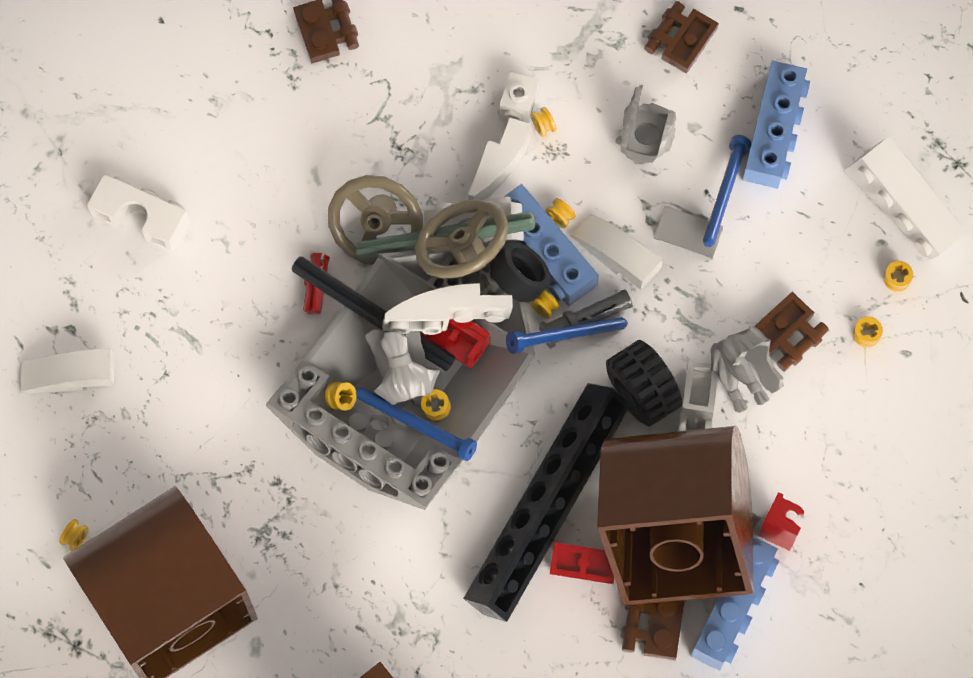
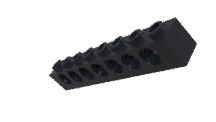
M587 383L463 599L481 614L505 622L509 620L598 464L604 440L614 436L631 406L612 387Z

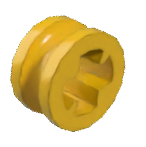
M546 107L540 108L539 113L535 111L530 113L533 125L541 137L546 136L547 131H556L554 119Z
M559 198L553 200V207L548 206L545 209L550 218L561 228H566L568 220H573L576 217L573 209Z
M894 261L889 264L883 276L886 287L894 292L906 290L913 279L911 266L903 261ZM895 270L901 271L900 275L902 273L905 274L902 282H896L897 278L892 279Z
M545 290L534 301L529 302L531 307L546 319L552 317L553 310L557 311L560 308L557 300Z
M869 316L858 320L853 330L855 342L862 347L875 346L883 333L881 322ZM862 326L875 330L872 338L868 334L864 336L861 334L864 328Z
M332 382L325 391V402L329 408L334 410H350L356 402V390L351 383Z
M433 389L430 395H425L421 399L422 410L426 417L432 421L445 419L451 411L448 396L441 390ZM439 399L440 403L444 404V406H439L440 410L433 412L432 408L428 405L429 403L433 404L432 400Z
M73 519L63 530L59 543L63 546L68 544L69 550L73 551L82 545L87 537L89 528L86 525L79 526V521Z

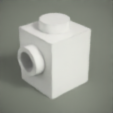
M509 72L500 101V116L504 117L507 121L509 118L529 123L530 113L533 111L538 95L539 79Z

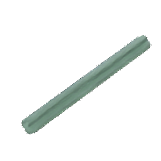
M530 211L506 215L509 226L508 234L529 231L535 228V218ZM493 218L486 220L478 233L480 239L494 237L496 224ZM469 222L440 227L432 237H449L455 229L467 227ZM420 231L358 242L356 244V253L359 259L366 260L377 258L379 254L412 251L415 249Z

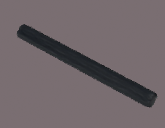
M299 256L292 265V272L383 330L384 315L387 311L306 258ZM420 333L425 359L442 370L448 371L455 361V356Z

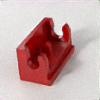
M449 319L447 330L433 335L420 331L422 335L453 354L456 360L470 369L474 367L491 343L490 333L472 321L460 323L454 321V319Z
M778 492L758 536L790 551L801 527L793 520L787 518L786 513L793 511L797 515L803 516L804 510L798 504L783 498L784 494Z
M554 542L549 574L614 584V575L605 550Z

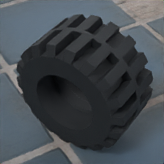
M637 340L606 360L607 374L612 386L631 404L628 409L629 412L645 426H652L682 406L681 392L674 376L659 354L644 341Z

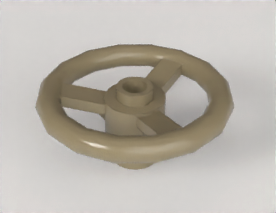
M365 175L347 181L334 193L328 206V227L335 243L348 256L368 265H373L377 258L359 259L356 253V246L345 236L340 224V209L346 198L362 212L360 221L365 229V233L361 241L376 239L377 235L387 232L391 225H411V232L423 229V214L416 198L402 184L383 176ZM367 187L384 189L396 195L406 205L408 211H397L394 200L388 195H375L368 200L359 190Z
M481 199L461 201L444 208L427 222L418 235L414 249L417 264L428 275L442 279L463 277L482 270L487 263L495 258L505 244L509 230L506 213L495 203ZM476 212L467 227L455 229L449 237H432L438 228L450 219L464 213ZM491 216L495 220L496 231L494 238L485 248L478 233L488 217ZM427 251H451L458 265L442 266L435 264L429 259Z

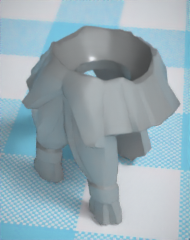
M643 85L634 89L631 102L624 111L623 128L618 131L619 136L616 138V144L620 146L621 152L627 158L633 160L635 164L653 163L656 158L670 151L676 132L675 121L677 118L675 111L654 103L639 105ZM643 124L651 125L658 131L659 138L652 145H643L635 138L636 129Z
M749 326V329L729 335L727 339L714 343L710 350L711 371H716L720 381L728 390V395L733 402L735 412L738 413L748 408L738 389V381L747 386L751 394L754 395L757 405L761 406L770 400L759 381H757L747 361L754 364L766 390L775 393L784 387V378L776 370L769 357L771 340L766 338L755 326Z
M375 329L366 334V340L371 346L377 368L383 380L382 383L372 390L392 405L418 396L431 394L440 370L426 366L425 353L419 331H410L404 335L397 330L386 332L383 336L381 329Z

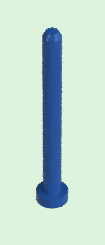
M743 135L733 136L729 143V148L732 152L703 238V243L706 247H711L715 244L743 155L749 153L751 148L750 139Z
M619 317L528 334L512 331L506 335V346L510 353L516 354L523 352L524 347L623 330L627 327L628 322L625 318Z
M363 387L355 388L356 399L458 452L460 459L469 461L474 455L477 448L475 440L471 438L462 440L395 404L392 405L384 398Z

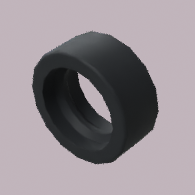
M511 242L506 244L490 262V271L495 282L507 295H512V298L519 302L529 303L534 301L548 288L551 282L550 272L546 263L535 251L522 243Z

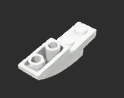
M480 283L454 285L427 291L396 305L386 312L383 320V331L398 330L402 334H407L410 331H423L425 334L433 335L446 331L449 319H454V321L460 323L470 322L473 319H486V321L492 323L501 322L510 317L513 308L512 295H480Z

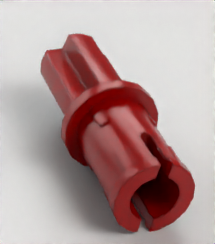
M312 253L310 255V262L327 272L330 257L324 254L323 259H321L322 253ZM304 280L306 293L303 310L309 315H319L322 311L324 292Z

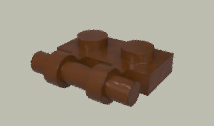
M315 0L293 7L311 64L339 56L340 52L337 44L346 42L349 50L359 47L357 40L358 31L356 26L351 23L349 17L350 8L346 1L331 0L332 6L326 9L322 0ZM338 19L341 28L333 32L329 21Z
M675 1L673 6L667 8L662 15L663 20L657 29H652L648 35V42L644 46V50L649 54H654L658 47L665 48L661 59L687 74L717 31L719 23L694 8L689 16L686 17L681 14L685 6L681 2ZM672 26H677L680 29L673 38L667 35Z
M793 291L755 325L766 338L771 340L769 357L778 349L783 353L784 356L776 364L784 372L791 365L796 366L803 360L802 355L811 347H817L823 341L822 337L829 331V328L823 322H820L814 328L808 323L815 312ZM799 331L803 338L793 346L788 339Z
M685 600L625 605L624 609L627 610L626 623L621 628L620 637L623 639L622 651L634 653L636 642L645 643L643 656L676 661ZM640 613L649 615L647 631L638 629Z

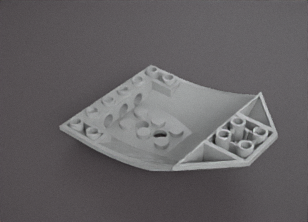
M415 250L379 254L377 260L355 290L387 312L396 305L419 294L461 284L480 283V295H507L495 282L490 271V262L478 272L458 278L442 279L428 275L417 264ZM427 251L429 259L435 264L442 266L458 265L451 251ZM512 298L513 308L510 317L501 322L492 323L486 321V319L472 320V322L488 331L491 336V343L472 369L455 359L450 369L444 371L426 359L427 367L440 370L433 389L443 391L448 396L451 404V411L445 419L432 421L426 417L421 407L423 396L406 400V404L401 408L462 440L471 438L477 442L511 395L536 354L534 345L524 347L523 352L516 354L510 353L506 346V335L508 332L520 331L522 334L530 333L523 302ZM344 306L305 358L269 399L266 407L317 457L370 491L426 510L463 462L458 457V452L356 399L354 406L347 411L331 409L325 402V391L332 382L351 383L354 388L363 387L378 395L372 390L383 381L376 365L375 356L370 348L371 346L366 340V334L371 330H379V328ZM439 399L432 400L433 404L429 403L428 405L432 408L433 412L439 411V406H444V404L440 403ZM373 420H382L386 423L387 428L376 430L370 423Z

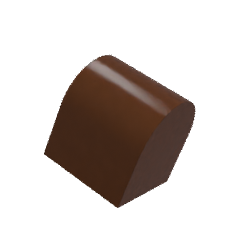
M737 426L604 440L600 456L597 529L624 605L754 594L751 488L744 444Z
M173 486L62 557L139 678H168L258 619L245 587L176 486Z

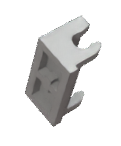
M664 206L653 239L664 241L712 259L722 235L723 226H720L715 244L711 247H706L703 243V238L709 223L708 220Z

